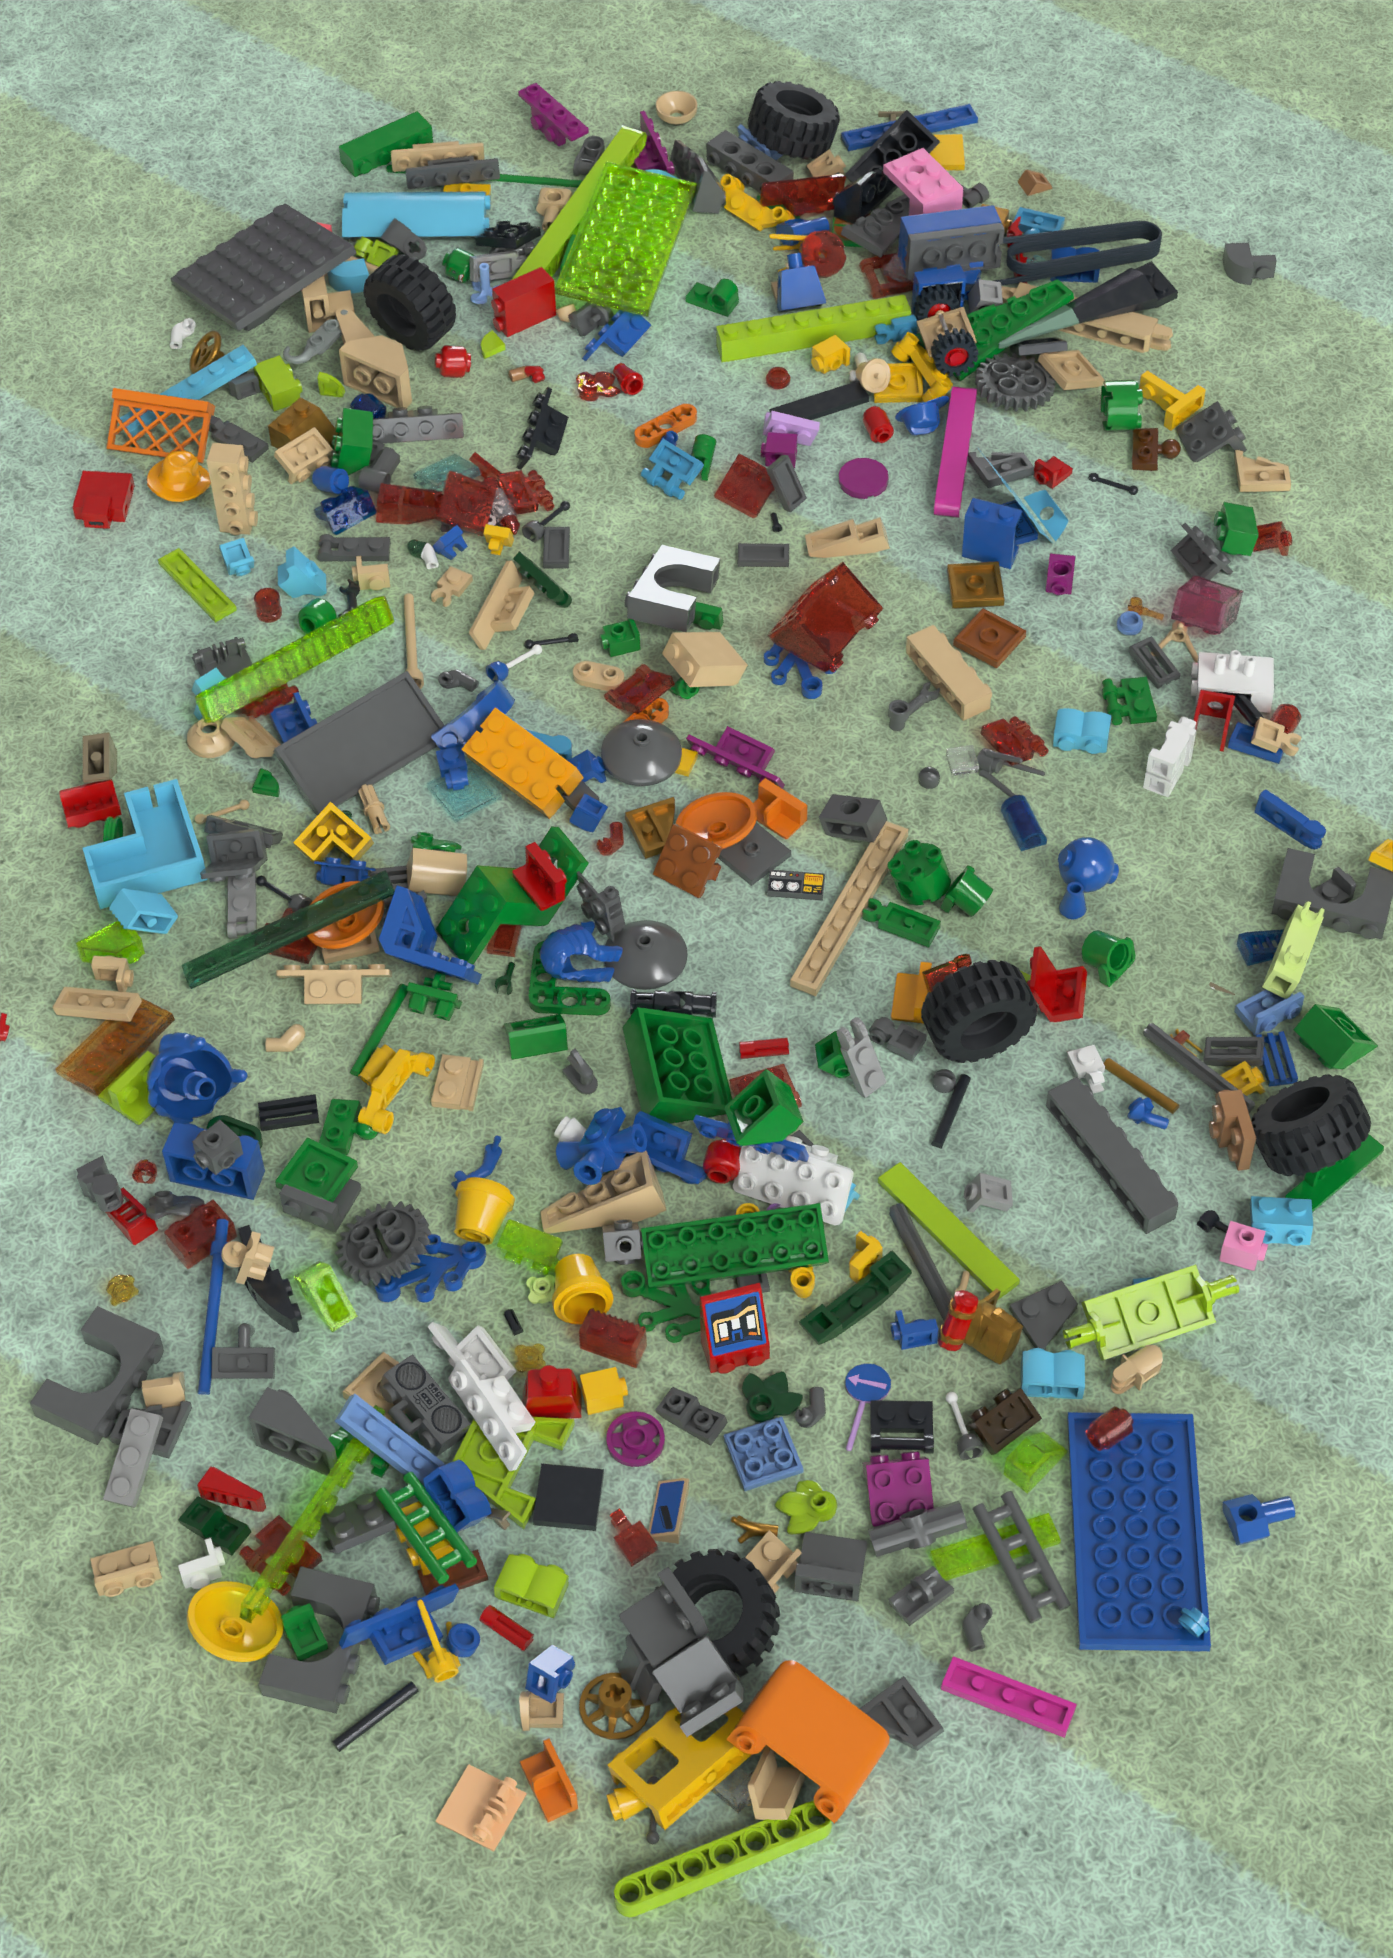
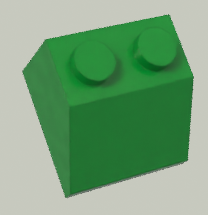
M1314 1004L1293 1029L1300 1036V1043L1307 1049L1314 1050L1319 1055L1318 1060L1328 1069L1343 1070L1378 1047L1355 1022L1337 1007Z
M767 1069L724 1107L736 1143L740 1146L783 1141L804 1122L791 1087Z

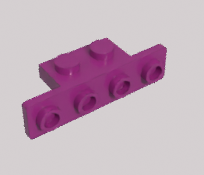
M533 83L518 91V96L531 106L532 117L530 121L535 130L539 129L544 133L549 142L553 141L559 147L566 143V138L574 141L589 133V128L537 83Z
M640 111V128L642 132L647 134V141L644 149L634 160L633 166L636 172L657 169L675 175L673 162L668 161L667 150L665 146H661L660 135L654 131L652 118H648L645 111Z
M728 726L716 747L688 734L686 740L691 745L690 749L698 752L699 755L705 756L708 753L714 756L713 760L724 767H727L729 764L737 767L736 771L744 777L750 778L751 775L760 778L759 783L766 778L780 788H784L785 784L779 777L765 771L775 753L774 748Z

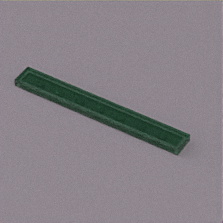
M384 870L182 964L187 984L193 989L393 896L395 890L387 871Z

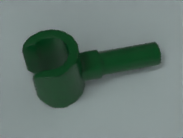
M509 962L505 975L496 979L495 989L497 994L502 985L508 986L507 995L512 993L511 977L515 963Z

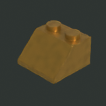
M301 397L268 425L271 446L277 449L314 427L330 446L333 435L338 433L335 432V427L320 407Z

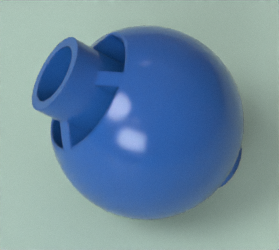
M1082 837L1075 839L1066 845L1058 856L1059 872L1063 881L1067 885L1071 882L1081 883L1084 887V893L1094 892L1103 888L1106 884H1112L1118 877L1119 866L1114 863L1111 850L1105 843L1096 838Z

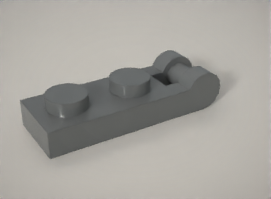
M323 534L319 537L320 549L318 550L317 558L320 562L356 561V556H361L362 561H389L391 540L390 537H333L330 534Z

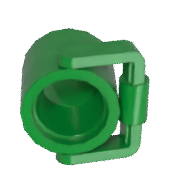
M967 865L946 892L940 909L949 914L953 906L956 905L972 917L989 899L993 888L974 874L975 869L972 866Z
M1100 930L1090 933L1082 946L1081 954L1083 961L1087 965L1098 968L1100 983L1108 987L1123 975L1136 958L1134 942L1131 938L1126 937L1122 939Z

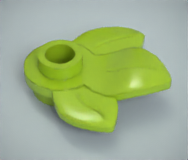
M812 1480L799 1481L796 1486L797 1492L785 1493L775 1503L779 1511L791 1516L787 1533L793 1535L812 1531L819 1522H826L832 1519L837 1509L835 1496L828 1491H823L820 1484Z

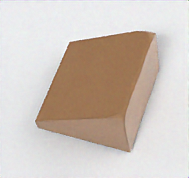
M1025 170L1018 180L1019 185L1027 196L1052 189L1051 184L1043 173Z

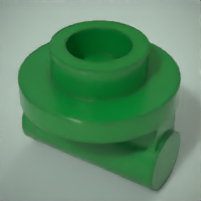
M682 677L669 688L673 694L684 699H690L695 696L700 687H689Z

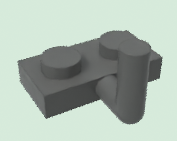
M242 1323L238 1328V1347H212V1379H275L276 1348L250 1347V1336L255 1333V1328L250 1324Z

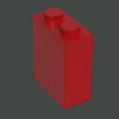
M542 267L492 289L493 325L498 332L502 331L507 338L557 315L554 279Z

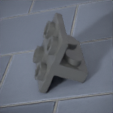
M1187 523L1182 525V528L1188 534L1170 551L1201 586H1205L1221 569L1229 575L1234 572L1228 566L1231 562L1230 559L1215 547V542L1207 534L1205 535L1196 525L1193 528Z

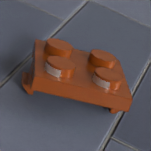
M673 824L653 875L697 898H701L706 889L707 880L716 881L722 866L719 863H715V861L719 857L722 847L678 824Z

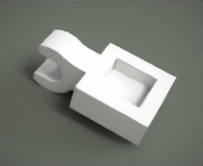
M1095 1045L1067 1052V1059L1075 1076L1079 1079L1086 1078L1093 1094L1104 1091L1101 1083L1105 1082L1102 1074L1104 1073L1105 1065Z

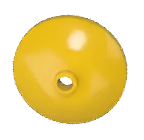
M223 1581L203 1587L193 1596L187 1610V1624L194 1639L211 1654L229 1661L249 1662L266 1657L278 1646L284 1628L281 1621L282 1615L276 1604L260 1590L239 1582Z

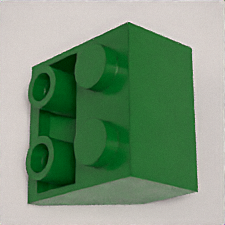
M343 408L341 418H336L335 432L338 434L332 437L331 447L335 450V453H332L331 467L343 469L350 475L363 469L365 466H369L373 448V412Z

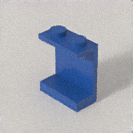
M972 498L965 514L962 557L980 562L999 561L1000 567L1011 569L1019 550V546L1014 545L1016 527L1022 515V510Z

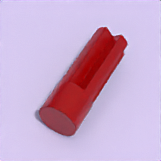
M788 1038L739 1042L740 1059L789 1055Z
M488 1605L480 1616V1621L523 1651L534 1640L533 1633L492 1605Z

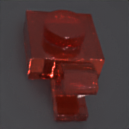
M620 1508L609 1515L612 1519L611 1523L619 1533L613 1537L614 1542L631 1567L658 1550V1545L641 1521L631 1525Z

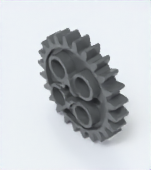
M1003 353L1002 358L994 355L993 360L986 358V363H980V368H977L975 385H977V391L981 392L980 397H987V403L995 401V407L1004 405L1005 410L1013 407L1015 412L1018 411V408H1022L1027 412L1028 407L1036 410L1037 404L1044 406L1045 401L1050 402V398L1054 394L1056 381L1039 362H1034L1035 357L1028 360L1026 355L1017 357L1013 353L1012 357H1009L1006 353Z
M391 1201L387 1203L385 1208L377 1204L376 1210L373 1212L368 1208L365 1209L366 1216L356 1215L357 1222L355 1224H346L349 1232L340 1233L343 1240L336 1242L339 1249L335 1252L338 1258L337 1262L347 1278L351 1277L355 1283L361 1280L365 1286L371 1280L377 1286L383 1278L386 1283H389L392 1275L401 1278V1271L403 1269L409 1272L412 1271L410 1264L420 1263L418 1255L426 1254L427 1251L424 1246L431 1243L428 1238L431 1235V1231L428 1228L429 1224L424 1215H422L418 1208L414 1209L412 1204H408L405 1207L402 1201L395 1207ZM376 1228H379L392 1254L390 1259L386 1256L374 1231Z

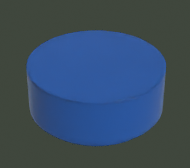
M466 1623L454 1625L446 1638V1645L449 1651L455 1656L464 1658L473 1655L480 1643L478 1631Z

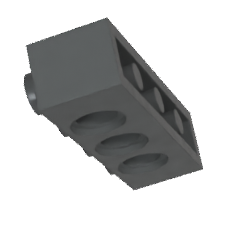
M724 130L706 143L707 160L712 166H717L724 170L726 174L738 178L745 186L752 187L762 196L781 197L793 188V170L727 130Z

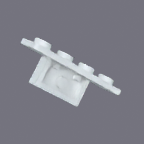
M434 1322L428 1325V1328L433 1333V1342L440 1349L448 1353L450 1356L448 1361L453 1368L458 1360L466 1359L479 1380L505 1376L508 1381L517 1372L483 1327L477 1325L458 1343L445 1326Z
M466 1359L458 1360L448 1378L449 1382L509 1471L516 1470L527 1452L516 1433L531 1430L535 1420L505 1376L479 1380Z

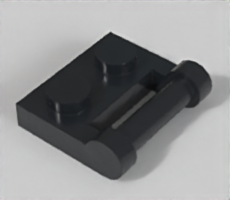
M871 1400V1453H880V1450H924V1454H933V1401ZM880 1433H923L924 1438L880 1437Z

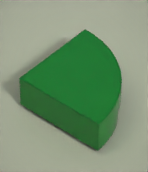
M260 768L252 787L253 793L279 797L280 788L278 781L272 776L270 771Z

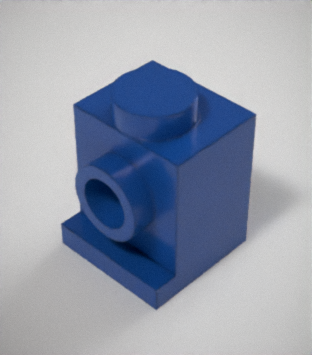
M551 1645L529 1663L525 1689L552 1704L556 1700L557 1692L561 1688L565 1689L571 1682L573 1677L572 1670L575 1668L573 1656Z

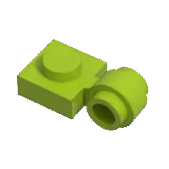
M361 236L360 240L357 239L354 245L356 256L364 258L366 262L378 267L388 258L399 253L398 249L378 240L374 243Z

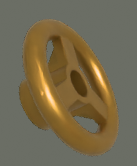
M217 331L206 333L194 348L190 359V371L193 374L224 356V352L220 350L221 335ZM214 338V343L208 346L207 343Z

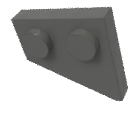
M181 1401V1406L162 1408V1404L149 1406L146 1409L134 1408L163 1417L153 1454L169 1459L192 1410L191 1402ZM131 1409L122 1410L110 1435L112 1443L120 1445Z
M905 1676L859 1708L887 1731L889 1737L917 1751L944 1732L942 1725Z

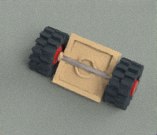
M935 284V289H932V286H928L929 291L926 292L923 289L920 292L922 297L917 295V302H914V310L919 320L917 321L919 332L929 357H933L938 371L940 370L944 375L947 372L948 376H953V372H955L956 376H960V371L963 370L964 373L969 372L967 367L973 368L975 366L974 362L978 360L977 355L979 354L975 344V334L965 309L960 307L951 287L948 289L947 285H943L941 289L940 284Z

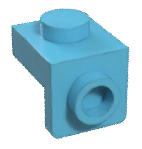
M244 538L219 545L229 575L244 576L254 568L255 561L253 556H250Z

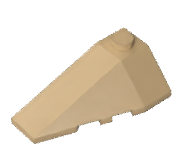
M645 1150L643 1153H636L624 1158L619 1169L612 1170L603 1176L599 1183L588 1185L577 1194L574 1192L568 1193L540 1213L543 1231L545 1234L614 1225L615 1221L622 1219L639 1222L666 1211V1205L661 1186L649 1155Z

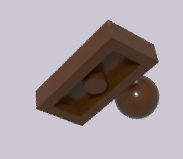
M1158 428L1133 430L1132 470L1158 471V454H1162L1168 459L1176 458L1181 451L1179 442L1175 439H1167L1162 444H1158Z

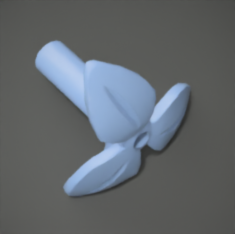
M482 263L479 266L480 282L472 281L473 290L480 293L472 294L470 297V301L477 304L487 303L488 295L493 298V288L490 286L489 265Z

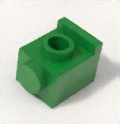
M627 618V621L602 626L603 634H599L600 644L603 650H608L610 657L641 650L640 633L633 619Z

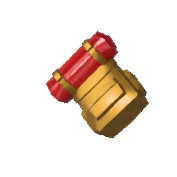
M995 1289L979 1301L973 1293L959 1290L956 1291L949 1303L948 1313L939 1330L938 1344L946 1350L957 1351L965 1343L1000 1365L1012 1356L1019 1342L1023 1325L1017 1322V1319L1005 1312L1004 1309L995 1307L1001 1293L999 1289Z

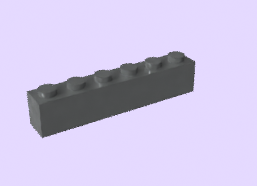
M1075 1077L1048 1091L1046 1101L1048 1110L1145 1234L1176 1219L1178 1209L1176 1196L1173 1192L1167 1191L1161 1183L1158 1173L1148 1167L1139 1149L1133 1148L1129 1143L1124 1130L1113 1123L1108 1110L1104 1106H1100L1094 1099L1089 1086L1083 1085L1079 1078Z

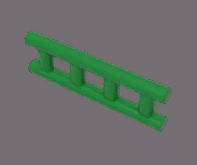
M413 1472L405 1474L403 1480L407 1485L398 1491L390 1494L385 1487L377 1490L376 1497L439 1584L448 1581L449 1575L445 1570L458 1562L463 1561L467 1568H471L477 1563L476 1557ZM415 1495L423 1507L406 1516L398 1504ZM431 1517L438 1529L421 1537L414 1526ZM447 1539L454 1551L437 1560L430 1547Z

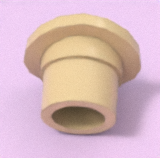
M873 358L868 362H862L858 365L856 377L865 390L871 393H879L889 384L890 369L883 359Z

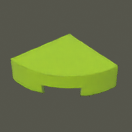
M493 330L488 332L481 341V352L484 359L506 350L505 343Z
M319 372L317 380L320 395L343 397L345 389L340 381L327 373Z

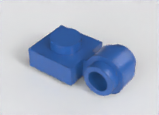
M462 746L436 751L441 778L445 777L447 789L456 791L464 789V786L469 785L467 763Z

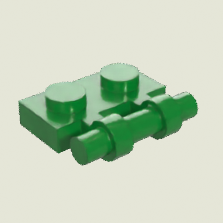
M1147 676L1121 679L1120 687L1113 685L1112 679L1103 680L1102 695L1103 699L1107 700L1108 706L1106 711L1107 714L1111 715L1113 725L1122 724V717L1127 716L1130 724L1157 721V714ZM1123 698L1125 705L1119 704L1117 699Z

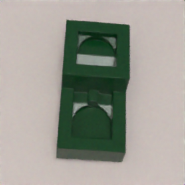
M199 1496L195 1498L178 1519L180 1524L201 1538H211L214 1546H220L222 1551L233 1556L251 1533L247 1524L224 1514L220 1506Z

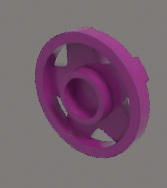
M635 1411L622 1414L608 1428L606 1435L607 1448L611 1456L623 1465L630 1467L648 1465L656 1460L663 1451L665 1445L663 1427L655 1417L644 1412ZM636 1419L644 1420L649 1423L645 1425H640ZM620 1424L623 1425L621 1432L613 1433ZM659 1434L660 1441L657 1446L653 1439ZM614 1448L622 1449V1455H620ZM640 1455L646 1456L645 1458L638 1459Z

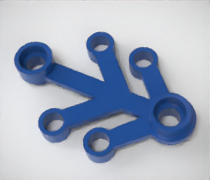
M791 619L784 620L776 630L778 640L770 650L764 653V663L768 666H775L779 663V654L787 645L790 648L789 654L778 669L772 671L771 681L775 685L785 684L788 672L796 664L802 679V695L808 699L818 698L822 694L823 684L820 678L812 676L807 662L821 667L822 671L826 674L835 673L837 671V661L833 658L820 656L826 655L829 652L830 643L825 639H817L802 633V628L797 621ZM800 643L813 647L815 653L801 648ZM821 645H822V646H825L826 648L820 649V648H818V646H821ZM773 656L775 659L770 660L768 657ZM831 664L833 667L828 668L826 665ZM780 675L783 676V678L777 679L775 678V676Z
M431 1234L428 1238L431 1243L435 1244L424 1246L427 1253H442L450 1256L443 1259L423 1254L418 1255L421 1262L411 1264L421 1267L402 1274L401 1278L391 1276L389 1283H386L384 1278L381 1279L379 1284L375 1286L377 1297L382 1302L394 1301L400 1296L401 1287L427 1277L426 1282H422L415 1287L416 1297L420 1302H429L434 1298V1292L442 1278L446 1290L457 1291L463 1286L462 1281L469 1269H476L483 1265L487 1254L485 1246L479 1242H467L462 1246L441 1242L439 1235ZM457 1266L455 1271L446 1273L448 1269Z

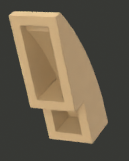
M880 517L858 525L851 519L805 535L810 557L828 558L869 554L890 549L887 532Z

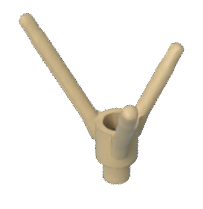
M1178 617L1172 624L1171 631L1158 645L1163 649L1171 640L1175 642L1183 641L1195 663H1197L1198 655L1187 633L1188 625L1184 617Z

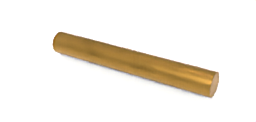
M1107 1058L1105 1060L1106 1070L1170 1113L1174 1114L1180 1105L1112 1059Z

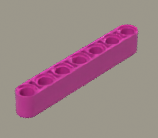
M952 386L935 496L934 515L959 517L977 397V389Z

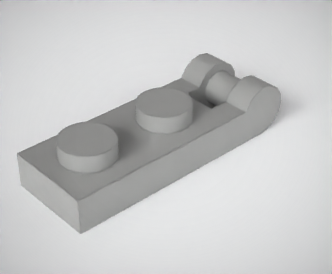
M255 872L252 873V877L246 879H236V876H228L227 931L229 939L238 938L237 935L257 937ZM237 922H247V924H237Z

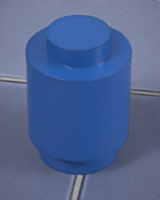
M321 466L314 471L312 481L321 491L341 494L345 492L349 485V476L343 469Z

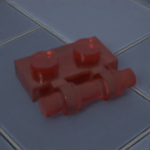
M522 470L498 474L497 483L514 515L538 511L539 504L543 505L546 511L554 509L553 496L549 490H546L545 481L541 475H538L536 470L530 471L527 477L524 476Z
M271 680L232 702L231 705L234 713L258 718L261 715L266 716L272 713L274 708L280 704L286 705L291 702L293 693L299 692L295 685L288 688L286 681Z
M1017 716L1012 717L1009 723L1003 718L983 725L980 734L997 752L1022 758V762L1033 759L1035 752L1044 757L1049 751L1044 745L1045 741L1039 735H1034L1028 723L1024 720L1021 721ZM1007 761L1010 766L1019 764L1017 762Z
M280 1515L255 1535L256 1541L261 1545L257 1550L254 1551L246 1545L239 1553L246 1561L245 1565L252 1572L257 1571L265 1579L264 1583L271 1590H277L282 1596L286 1595L291 1589V1586L284 1580L289 1574L296 1579L300 1567L314 1569L323 1561L321 1554ZM270 1556L280 1563L274 1570L265 1562Z

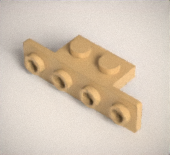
M459 141L416 144L413 145V149L392 150V170L394 172L405 171L406 168L428 166L427 161L465 156H474V161L484 160L483 143L459 145Z
M512 560L506 561L469 631L470 636L481 650H486L495 632L516 630L535 594L530 586L519 587L523 577Z
M345 964L340 965V970H329V965H312V970H301L300 965H284V970H276V976L279 978H304V1004H362V977H392V971L385 969L383 964H370L368 969H357V965Z

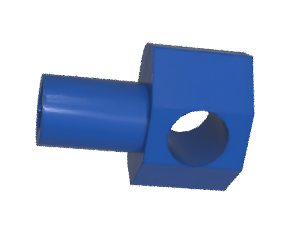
M824 216L812 220L791 219L777 224L776 234L803 236L814 234V236L828 233L830 226L827 218ZM781 240L783 245L792 246L799 243L796 240Z
M1253 1494L1224 1501L1222 1506L1224 1516L1237 1546L1268 1538L1270 1536L1268 1524L1295 1517L1294 1504L1289 1496L1260 1503ZM1240 1516H1248L1253 1521H1245Z

